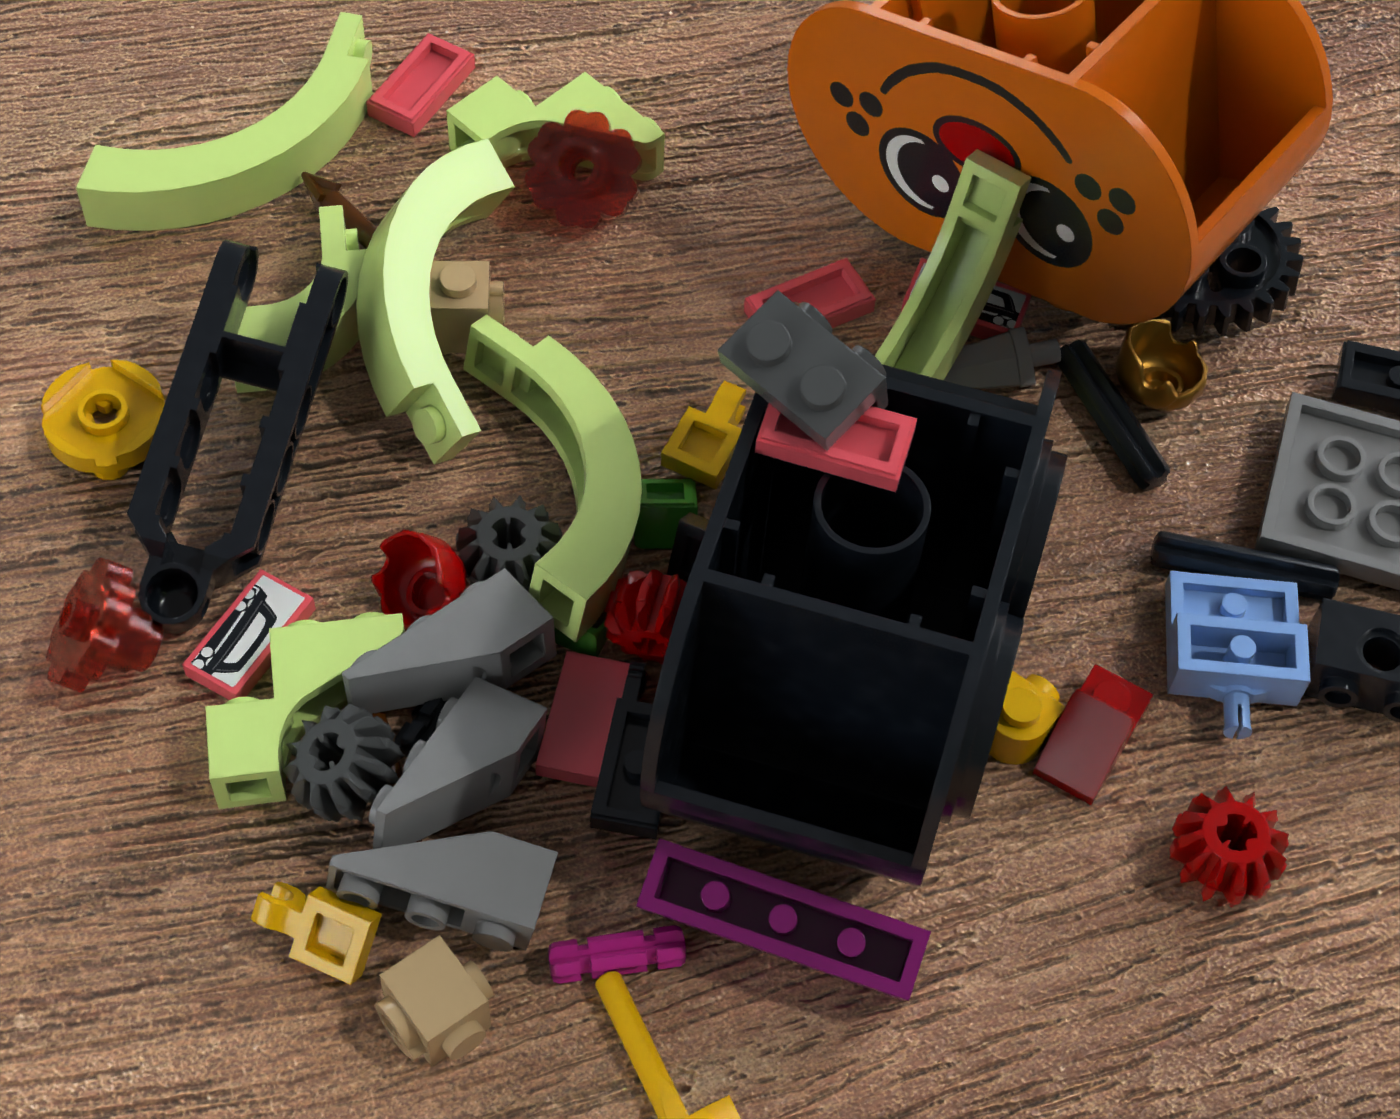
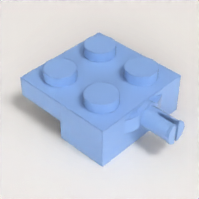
M1170 571L1165 582L1167 694L1211 698L1222 702L1224 713L1223 734L1230 739L1233 738L1235 732H1237L1236 739H1245L1252 735L1250 704L1266 703L1297 706L1311 682L1307 624L1299 623L1297 583Z

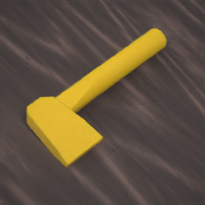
M617 971L602 974L596 980L595 987L658 1119H741L729 1095L691 1115L688 1114L621 974Z

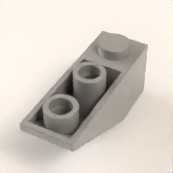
M504 568L485 581L473 583L464 590L459 598L434 614L420 617L409 626L406 632L378 650L368 651L357 658L350 668L342 672L348 704L361 706L373 714L423 705L427 701L438 698L447 701L451 697L460 698L475 677L507 689L556 656L554 618Z
M478 677L473 679L459 699L456 697L449 698L441 710L436 730L426 742L420 739L412 747L404 764L403 774L394 787L386 784L377 794L369 813V822L375 825L373 849L415 843L511 796L538 757L543 739L547 708Z
M487 831L332 855L329 863L326 888L337 891L336 895L340 899L357 902L370 909L377 908L379 904L404 912V917L409 922L425 929L443 930L445 926H449L473 934L472 939L476 943L492 950L506 952L516 947L526 951L537 923L558 852L500 833Z

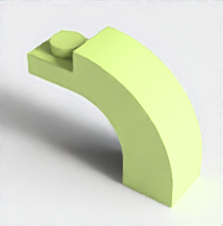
M343 205L319 207L322 247L321 264L348 272L345 302L323 371L342 359L359 340L356 309L359 274L367 249H359L357 228L346 229ZM313 281L300 293L287 300L268 305L247 306L238 335L285 347L299 303L306 304ZM235 381L237 393L267 390Z

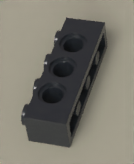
M1323 598L1307 628L1311 682L1303 696L1319 699L1322 703L1331 707H1354L1384 714L1388 719L1400 722V615ZM1368 663H1371V664L1376 665V666L1379 667L1381 670H1378V669L1373 668V667H1372L1371 665H1369Z

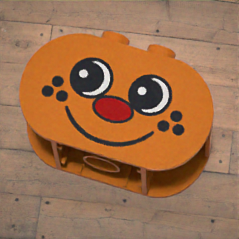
M848 0L834 1L816 9L800 24L791 41L787 66L788 85L793 109L809 147L839 190L875 224L894 237L931 252L946 217L965 160L976 149H979L1032 177L1018 213V217L1023 219L998 281L1048 301L1058 309L1072 311L1091 320L1111 324L1145 322L1168 311L1316 153L1328 131L1333 105L1332 81L1326 53L1310 16L1299 0H875L871 5Z

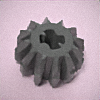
M520 495L512 506L505 507L493 496L489 504V513L471 508L470 515L467 517L468 526L459 528L456 535V548L459 551L458 556L463 561L466 578H470V585L478 581H485L505 568L529 592L535 563L562 538V531L558 523L549 522V514L545 510L544 504L527 511L526 503Z
M350 703L342 711L337 707L332 708L325 705L320 722L317 724L314 721L302 720L306 734L301 741L286 744L291 754L296 758L282 771L288 777V781L294 784L291 794L295 796L296 801L309 810L314 809V813L318 816L337 823L343 816L350 820L362 821L367 803L373 804L383 786L395 784L399 780L397 773L391 767L399 762L404 755L400 751L399 745L393 742L395 733L391 731L390 725L378 716L373 717L363 707L354 706Z

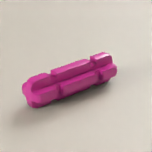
M671 925L653 928V935L644 936L643 930L587 937V944L578 945L577 939L556 941L549 945L548 961L553 982L561 984L582 981L581 974L591 973V978L596 979L610 971H617L621 975L648 971L647 965L655 963L658 970L681 967L685 964L687 953L685 937L681 927Z

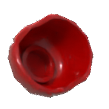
M402 530L384 539L380 544V549L384 552L386 561L382 569L371 576V582L381 597L382 613L386 615L402 613L405 631L420 617L432 615L459 598L466 589V570L463 561L445 541L424 533Z

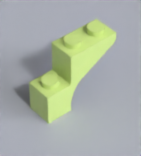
M586 72L537 106L534 105L526 93L513 89L501 78L495 76L446 110L449 149L453 151L466 144L488 138L504 168L528 160L551 159L641 181L652 180L663 172L665 133L661 131L654 120L646 116L643 117L625 103L614 89L609 86H603Z
M368 612L360 614L354 619L329 622L299 620L286 627L269 628L274 698L259 700L254 697H237L228 700L225 704L205 706L209 781L218 809L287 801L286 775L282 770L289 763L291 751L286 744L298 742L305 734L302 720L314 721L318 724L325 705L332 708L337 707L340 710L348 705L342 672L350 668L362 654L371 650H378L403 634L405 629L402 613L386 615L379 612Z

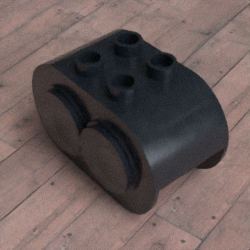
M883 365L886 371L885 377L888 394V406L885 410L917 418L915 432L896 492L755 453L756 439L769 402L755 392L689 575L666 649L644 748L640 780V801L642 807L898 882L921 887L939 822L949 824L952 815L970 819L1010 681L1024 625L1025 612L1045 546L1068 456L1051 451L1053 440L1045 439L1062 371L1048 368L1039 403L1035 405Z

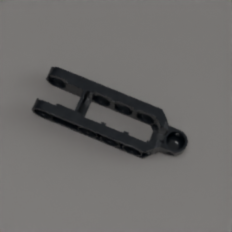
M227 239L220 245L127 512L135 528V533L149 557L139 585L138 599L146 619L154 628L165 633L176 634L191 630L201 622L207 612L215 587L220 588L260 567L341 316L348 286V272L346 270L319 263L316 264V276L306 304L299 303L286 346L284 347L238 335L256 279L259 253L257 247ZM222 378L275 391L277 393L269 417L263 415L259 425L262 439L250 475L243 473L240 482L243 497L231 533L224 532L221 539L206 546L205 550L178 544L171 529Z

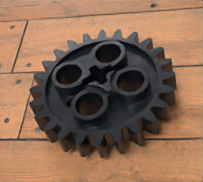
M1277 207L1261 211L1168 311L1153 319H1161L1165 315L1171 317L1172 331L1180 329L1185 322L1193 323L1196 336L1203 334L1206 325H1214L1221 336H1226L1229 323L1234 322L1240 329L1248 332L1250 331L1253 317L1266 324L1270 322L1273 309L1284 311L1288 297L1295 295L1303 263V256L1299 254L1301 239L1290 237L1293 227L1292 222L1276 223L1279 212ZM1208 272H1212L1210 286L1207 279Z

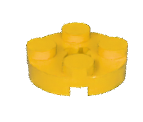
M110 360L112 367L92 369L90 362L67 370L49 386L41 404L43 413L41 425L53 455L68 467L85 473H94L96 477L102 480L121 478L130 467H134L146 459L165 405L163 393L157 379L145 368L125 360ZM113 409L118 410L116 418L104 424L95 423L92 416L97 411L108 414Z

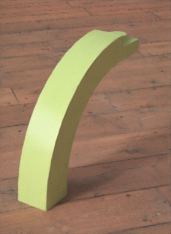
M340 12L322 59L306 84L278 110L241 131L209 142L171 149L138 150L95 144L76 187L86 225L88 227L112 230L151 231L206 224L244 213L291 191L303 183L302 172L316 174L351 139L367 113L366 102L373 95L370 73L372 42L365 39L362 15Z
M488 138L466 144L445 154L428 166L415 179L388 211L373 233L364 254L358 279L356 303L358 335L363 360L373 390L386 417L406 412L416 437L424 445L434 465L453 459L481 432L476 419L451 375L439 347L431 316L429 287L434 255L442 236L461 225L488 218L515 188Z
M976 149L966 158L943 225L925 267L898 319L875 355L881 364L940 380L945 379L986 305L1011 251L1023 219L1018 217V213L1032 177L979 149Z
M486 314L470 327L463 369L511 402L544 432L563 460L572 482L576 516L559 542L535 563L529 593L553 616L554 627L574 642H577L603 613L611 591L615 590L617 581L622 578L640 513L642 494L641 470L636 446L625 418L610 393L574 354L549 335L532 346L516 333L510 331Z

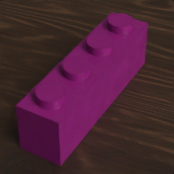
M660 838L636 907L643 911L903 1001H909L931 934L929 930Z

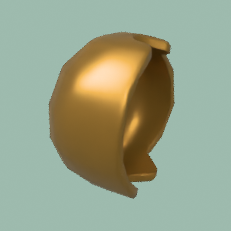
M1151 319L1135 323L1127 329L1116 362L1115 372L1121 388L1132 399L1152 409L1173 411L1189 406L1202 395L1207 382L1208 366L1198 353V345L1195 340L1180 343L1173 338L1171 323L1168 320Z

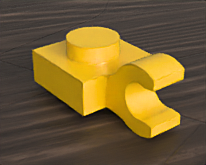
M724 380L706 413L689 406L661 452V466L717 489L727 472L742 428L737 426L745 412V406L740 405L746 395V389Z
M277 881L274 883L271 895L264 892L258 894L251 920L264 928L293 937L294 941L289 954L290 958L351 985L363 975L382 914L357 902L340 899L336 893L321 886L306 897L300 889Z

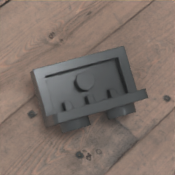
M777 290L718 349L720 363L828 451L871 406L885 409L888 406L886 371L880 361L867 349L860 345H855L850 349L832 334L833 329L828 320L814 306L807 302H801L797 306Z

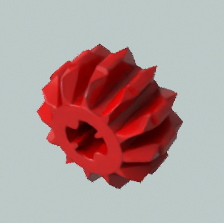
M652 569L649 574L640 570L629 571L626 578L618 579L615 590L610 593L605 608L607 612L604 622L607 628L606 637L612 643L621 645V650L625 654H635L641 657L644 663L654 661L663 665L674 621L687 582L681 580L678 574L673 576L664 575L657 569Z
M1227 786L1222 790H1218L1213 800L1200 793L1192 799L1187 809L1188 811H1184L1183 814L1180 813L1173 824V835L1176 838L1169 848V859L1184 864L1179 873L1180 884L1198 880L1204 885L1201 889L1203 902L1212 899L1216 891L1223 893L1231 908L1236 904H1240L1245 894L1257 901L1266 895L1271 887L1270 882L1279 880L1285 871L1287 859L1283 856V853L1289 845V834L1273 829L1278 821L1277 810L1260 813L1254 808L1256 805L1255 792L1246 795L1242 802L1235 801Z

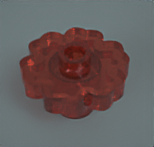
M572 110L565 118L564 126L554 122L545 123L540 128L538 137H535L528 145V155L536 165L526 173L525 183L532 192L534 204L545 211L555 210L558 222L565 227H581L587 230L596 229L600 225L604 214L613 218H620L625 215L629 208V203H632L639 194V186L631 177L642 165V157L635 148L634 139L627 130H612L610 120L601 112L587 113L582 110ZM583 161H590L594 164L593 171L586 180L581 182L576 178V167Z
M99 557L90 571H82L75 585L67 594L64 606L51 632L50 644L46 654V660L51 662L47 676L49 681L81 693L85 690L90 680L97 681L101 677L106 667L122 673H126L131 669L144 672L149 668L159 651L163 638V626L153 622L151 614L132 605L136 593L135 587L130 586L133 569Z

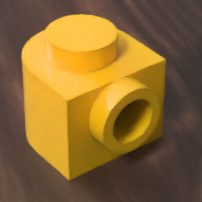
M1012 670L989 753L996 760L1012 765L1024 764L1036 758L1046 746L1066 707L1058 702L1060 699L1059 693L1047 679L1035 674L1028 675L1025 679Z

